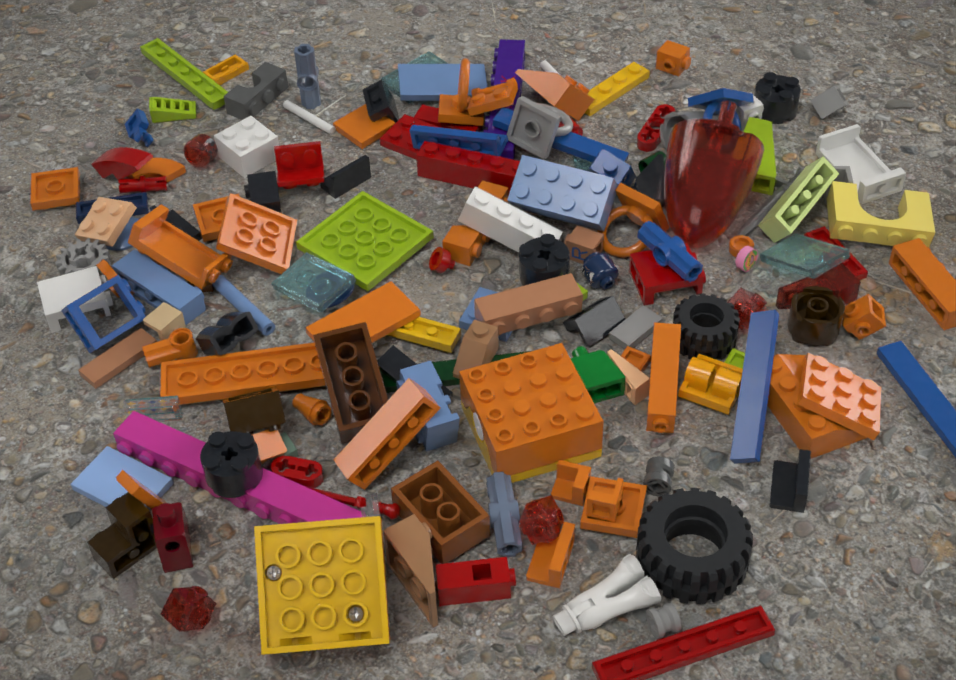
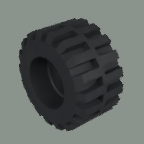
M702 293L700 296L691 295L689 299L684 298L681 300V303L675 307L673 314V324H681L679 353L683 356L688 355V359H692V357L697 358L699 354L713 359L719 358L722 360L726 358V354H729L732 348L736 346L740 321L738 310L734 309L732 303H727V299L723 297L717 298V295L714 294L708 296L706 293Z

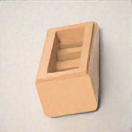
M610 349L607 355L625 376L624 394L632 404L637 405L649 394L650 378Z

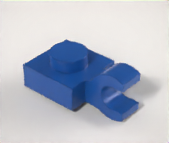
M137 108L124 125L129 138L134 139L137 143L142 140L145 146L149 147L153 142V137L147 132L149 122L145 112Z

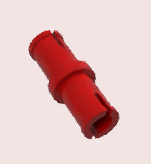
M142 175L140 178L118 179L120 194L167 191L166 176L145 178V175Z

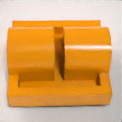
M699 354L697 358L692 357L687 366L684 381L679 388L678 397L729 415L739 396L743 369Z

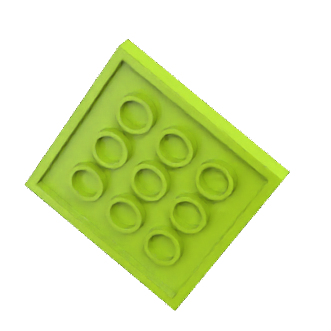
M362 191L297 240L296 245L298 250L331 270L350 273L356 285L369 291L434 238V232Z

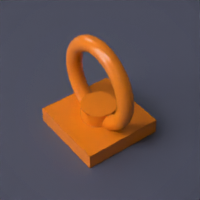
M467 58L461 60L458 94H440L438 122L483 126L484 113L470 116L467 109L472 98L468 96L470 61Z
M620 183L615 191L622 206L611 210L604 232L599 230L597 232L604 234L603 250L606 253L615 257H629L630 253L641 252L647 246L641 240L632 246L624 248L612 245L607 239V229L613 220L627 215L637 225L642 226L645 222L651 221L664 232L669 229V224L660 202Z

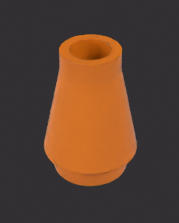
M300 393L292 401L293 407L312 425H324L331 417V407L325 400L305 396Z

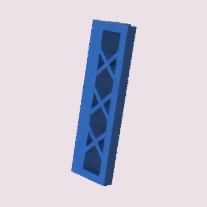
M412 125L409 130L413 148L420 149L424 141L500 156L508 142V136L502 134Z

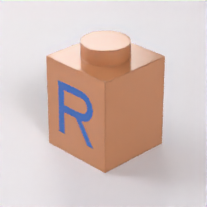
M577 225L571 234H567L564 241L570 252V260L583 264L584 259L594 252L603 253L604 234Z

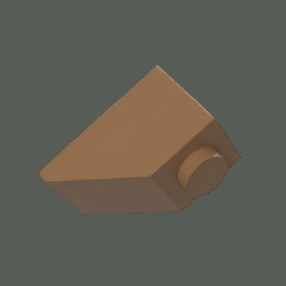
M473 320L463 336L453 377L460 379L459 371L492 361L499 349L497 326Z

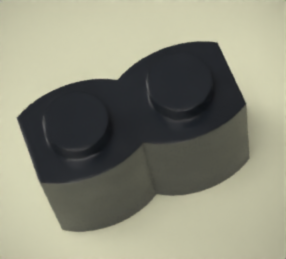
M230 312L222 316L216 325L203 329L196 337V340L204 354L223 355L233 350L239 341L253 336L258 329V325L250 312Z

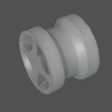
M665 603L660 609L650 608L646 610L649 628L656 639L663 638L667 632L677 633L681 631V620L673 603Z

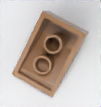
M413 514L383 530L387 564L434 628L438 625L432 563L434 551L430 543L432 532L425 522L421 523L416 515Z

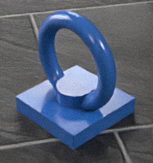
M721 88L689 97L688 107L705 110L703 115V132L710 147L722 155L733 153L742 136L741 122L734 108L754 103L753 94ZM727 114L731 121L732 139L726 146L720 144L713 133V115Z

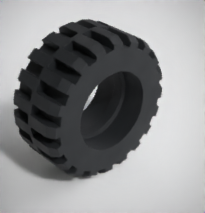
M681 488L673 490L671 495L667 492L659 496L658 502L656 500L652 501L647 506L646 512L642 513L637 534L636 558L642 566L644 576L650 577L658 590L663 591L662 595L671 600L675 597L679 599L680 603L688 604V601H696V605L706 604L707 600L710 599L712 602L722 600L724 593L727 596L731 595L746 577L753 545V533L750 531L751 525L749 520L743 517L744 512L737 505L732 506V501L725 496L720 498L716 496V492L711 490L702 492L699 491L700 488H690V491H684ZM681 535H698L713 542L719 551L709 556L692 557L675 550L669 544V541Z

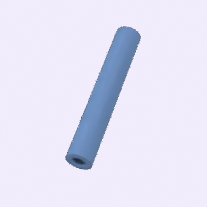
M219 275L216 282L212 284L213 287L239 312H250L258 325V330L263 335L268 336L273 333L275 324L223 275Z

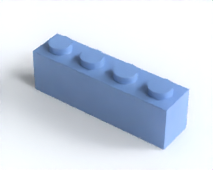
M134 249L112 265L114 271L129 283L131 290L135 293L134 295L154 308H157L163 302L183 313L185 325L189 324L206 310L204 294L198 287L191 286L181 276L174 275L165 266L152 261L146 254L143 255Z

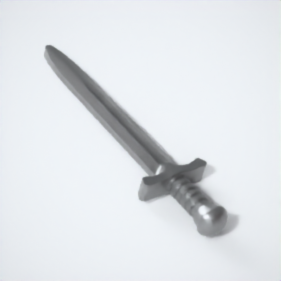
M804 168L797 169L795 176L788 182L776 176L775 186L779 187V189L742 225L736 236H747L757 228L759 223Z

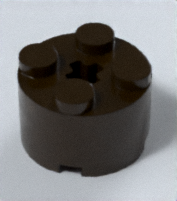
M809 286L803 288V292L799 294L796 292L792 297L787 323L793 341L809 345H832L839 335L845 310L842 298L839 296L838 299L833 295L832 290L821 286Z

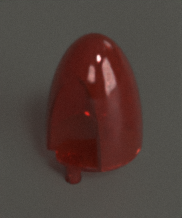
M729 101L721 102L718 120L689 119L675 124L671 129L664 170L665 209L674 236H678L684 243H688L690 249L707 247L727 231L743 208L761 165L764 145L754 134L745 133L738 126L732 124L737 108L734 102H731L728 111Z

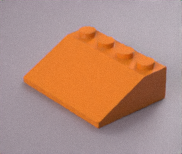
M776 354L773 359L767 406L799 449L810 450L812 459L867 438L798 405L802 364L806 355Z

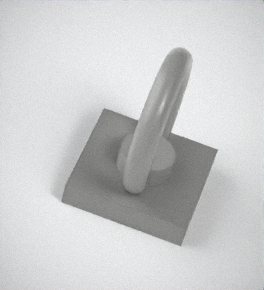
M521 96L517 99L507 136L508 140L542 159H546L549 157L555 137L569 134L573 129V122L562 110L547 104L535 103ZM560 121L564 124V126L558 127Z

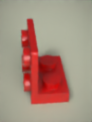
M321 141L274 146L278 187L293 189L297 185L317 186L324 182Z

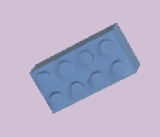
M522 155L507 200L511 205L524 211L604 232L618 184L612 177Z

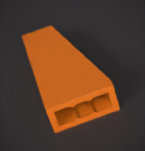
M654 322L646 431L674 433L681 324Z

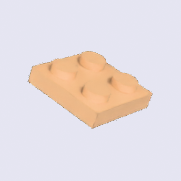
M98 197L85 219L81 222L75 236L81 241H86L87 238H90L92 243L95 240H99L100 244L113 247L137 207L132 202Z

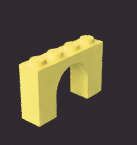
M832 181L826 199L830 238L889 246L920 238L927 247H930L935 235V227L929 193L905 190L898 206L899 218L884 220L876 218L863 210L858 200L857 184Z

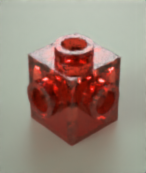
M742 287L727 302L732 303L734 309L738 310L740 318L739 328L741 330L744 328L749 330L751 313L768 311L765 306L767 302L762 296Z
M550 495L526 503L519 525L522 533L528 536L532 545L541 542L550 543L559 537L564 517L553 496Z
M202 587L173 588L160 615L179 632L204 629L210 622L211 614L217 603L208 596V592Z

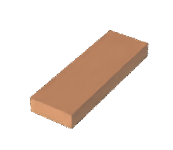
M139 328L78 369L79 374L91 386L97 389L145 356L142 347L155 343L157 340L144 329Z

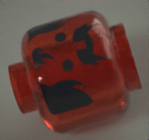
M198 134L187 141L183 152L191 165L203 167L215 159L218 149L214 139L206 134Z

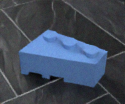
M427 361L400 369V380L396 381L397 389L410 378L426 389L440 406L438 412L415 435L417 442L423 443L426 452L456 443L460 418L457 412L451 414L448 404H451V400L448 395L444 396L441 388L442 382L432 362Z

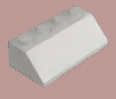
M474 187L458 219L459 222L519 252V247L522 244L541 237L543 234H552L555 236V239L559 240L563 233L562 230L478 187Z

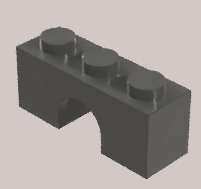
M264 62L252 72L254 87L246 88L237 85L224 96L227 114L241 120L249 116H256L288 88L286 70Z

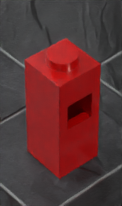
M507 557L435 564L439 606L511 599V586H516L515 569L508 567Z

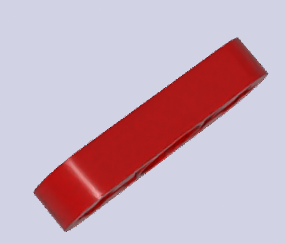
M662 104L656 107L637 135V148L639 150L651 152L658 147L661 142L660 129H653L651 127H660L665 120L661 117L674 112L675 108L673 106Z

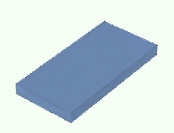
M398 64L400 101H439L440 94L457 95L460 64ZM470 64L468 96L472 97V89L478 87L480 89L487 88L484 64Z

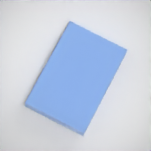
M106 446L71 483L72 490L107 507L116 498L128 492L116 480V476L122 470L159 497H162L173 485L171 477Z

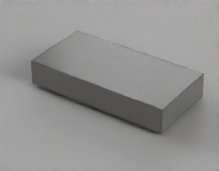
M641 306L609 332V339L624 349L627 346L634 348L653 332L654 322L662 323L663 318L645 306Z

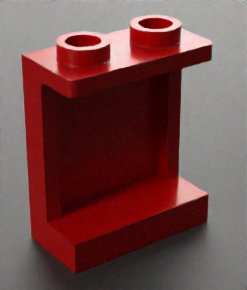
M684 243L687 252L697 260L696 253L691 251L688 243ZM652 250L630 253L629 273L644 306L654 304V293L693 286L696 294H702L703 284L706 283V275L703 269L696 280L689 282L688 280L685 281L670 266H660L656 262Z

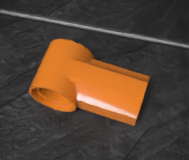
M178 328L170 334L168 339L142 347L148 367L175 359L195 358L198 354L193 334L187 328Z

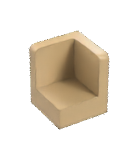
M165 302L143 319L146 326L158 332L160 341L168 339L174 330L186 328L183 313Z

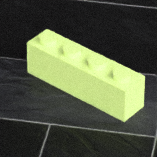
M824 156L809 164L758 226L774 243L792 234L839 173Z

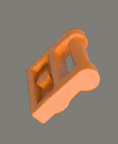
M507 79L505 83L483 89L479 87L472 89V98L467 108L470 116L513 105L518 91L516 79Z

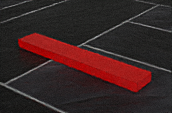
M759 605L592 662V669L597 680H646L774 636L775 628L763 607Z

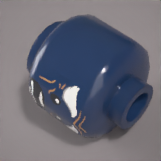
M594 252L583 261L582 274L593 289L602 288L607 290L615 284L619 272L608 254Z

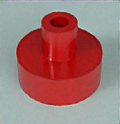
M437 247L431 254L429 268L438 273H444L447 268L453 269L455 261L451 259V252Z

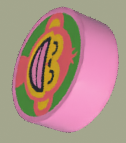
M750 246L743 247L736 257V267L744 272L750 271L758 259V251Z

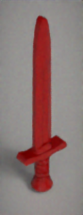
M307 487L343 504L355 506L364 512L386 515L391 520L397 519L400 515V506L397 503L386 504L366 497L357 496V498Z

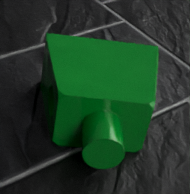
M584 346L577 347L572 351L573 358L570 359L594 404L624 395L625 376L604 351L598 350L588 353Z

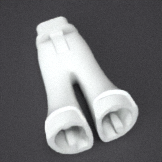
M629 554L621 560L609 576L573 598L567 605H563V610L552 617L563 636L573 631L581 633L585 630L595 629L621 614L661 602V595L654 581L650 577L644 576V571L638 559Z

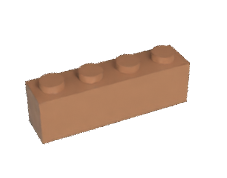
M572 273L476 298L474 299L475 318L477 321L497 326L499 336L506 332L524 329L528 326L582 312L583 294Z

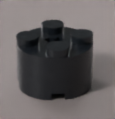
M767 72L763 78L758 80L755 85L754 96L763 104L762 120L772 121V124H782L783 120L789 119L791 121L796 117L801 93L797 78Z
M543 234L541 237L522 244L519 247V274L522 285L525 286L570 274V252L568 247L562 241L555 239V236L552 234Z
M236 431L214 432L209 436L208 441L201 450L200 461L206 483L218 496L225 498L240 497L246 494V490L251 487L256 488L259 485L263 476V469L258 446L253 435L250 433Z

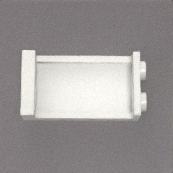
M858 124L819 136L816 155L819 158L824 156L832 166H850L853 184H857L858 200L861 204L902 191L906 172L901 167L890 170L860 139L861 127Z

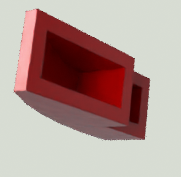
M119 147L106 151L91 165L102 178L113 174L118 180L138 171L153 158V155L135 148Z

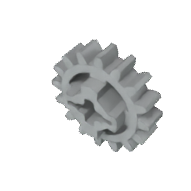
M87 238L85 242L77 239V244L74 245L70 242L67 243L68 248L60 249L61 254L56 255L57 261L55 262L61 276L95 267L103 259L111 265V257L105 244L100 245L99 240H95L92 243L90 238Z

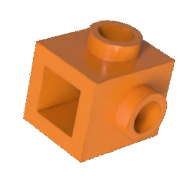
M867 294L845 306L842 325L848 333H852L861 340L886 327L884 307L871 295Z

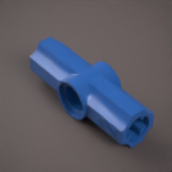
M651 221L645 222L640 230H638L637 238L653 251V256L660 266H670L685 281L692 282L697 279L698 275L702 272L703 265L687 252L686 246L680 237H670Z

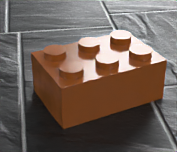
M438 460L391 488L392 503H397L400 506L399 516L402 520L415 514L421 523L425 522L432 532L430 543L434 556L441 564L452 561L490 537V515Z

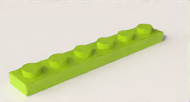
M159 38L140 46L141 53L210 108L216 110L225 105L224 96L228 91Z

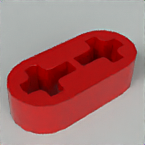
M279 456L271 463V471L300 485L316 488L323 482V469L317 461L292 456Z

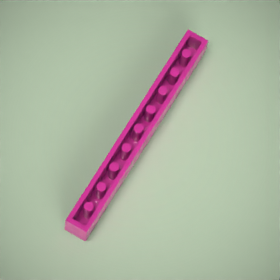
M133 411L114 431L113 435L119 452L137 458L149 467L154 466L161 469L168 476H176L185 480L192 487L198 486L208 491L214 497H221L208 487L204 476L200 454L206 442L136 411ZM262 468V479L256 488L251 487L245 491V495L240 497H222L231 501L238 508L244 507L254 512L258 517L262 519L268 518L278 524L366 517V513Z

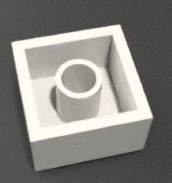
M252 116L214 135L218 157L244 178L248 174H253L276 161L274 146H279L278 136Z

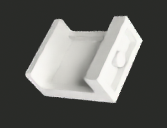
M97 266L37 282L45 317L51 333L61 331L59 319L66 318L61 311L65 306L107 282L105 275H99ZM110 291L102 292L79 306L82 312L104 308L106 317L111 316L109 306H113Z

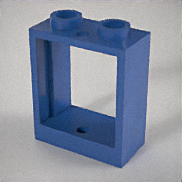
M119 274L61 310L89 353H92L140 323L146 317L144 306L139 300L134 299L130 293L131 287L124 278L121 279ZM113 286L134 319L100 339L79 306Z

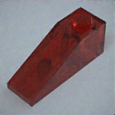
M841 263L780 287L778 289L776 307L778 309H790L793 295L796 292L797 294L803 292V288L809 286L828 288L833 291V295L838 299L839 296L842 298L844 305L857 300L861 282Z

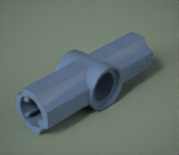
M301 44L294 48L298 76L297 86L300 89L302 106L306 107V109H315L321 105L318 81L319 69L316 66L314 47H311L309 44Z
M495 472L486 478L490 502L488 503L490 526L494 528L497 554L504 557H514L519 552H522L518 501L514 500L511 476L506 475L504 472Z

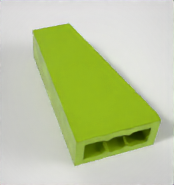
M749 117L729 165L726 186L772 196L776 180L772 121Z

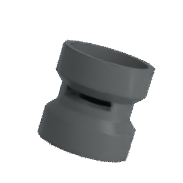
M657 456L647 461V474L643 485H647V493L653 496H661L671 492V478L674 475L675 465L670 459Z

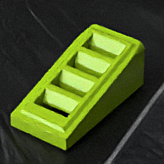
M149 97V111L152 123L197 118L196 101Z

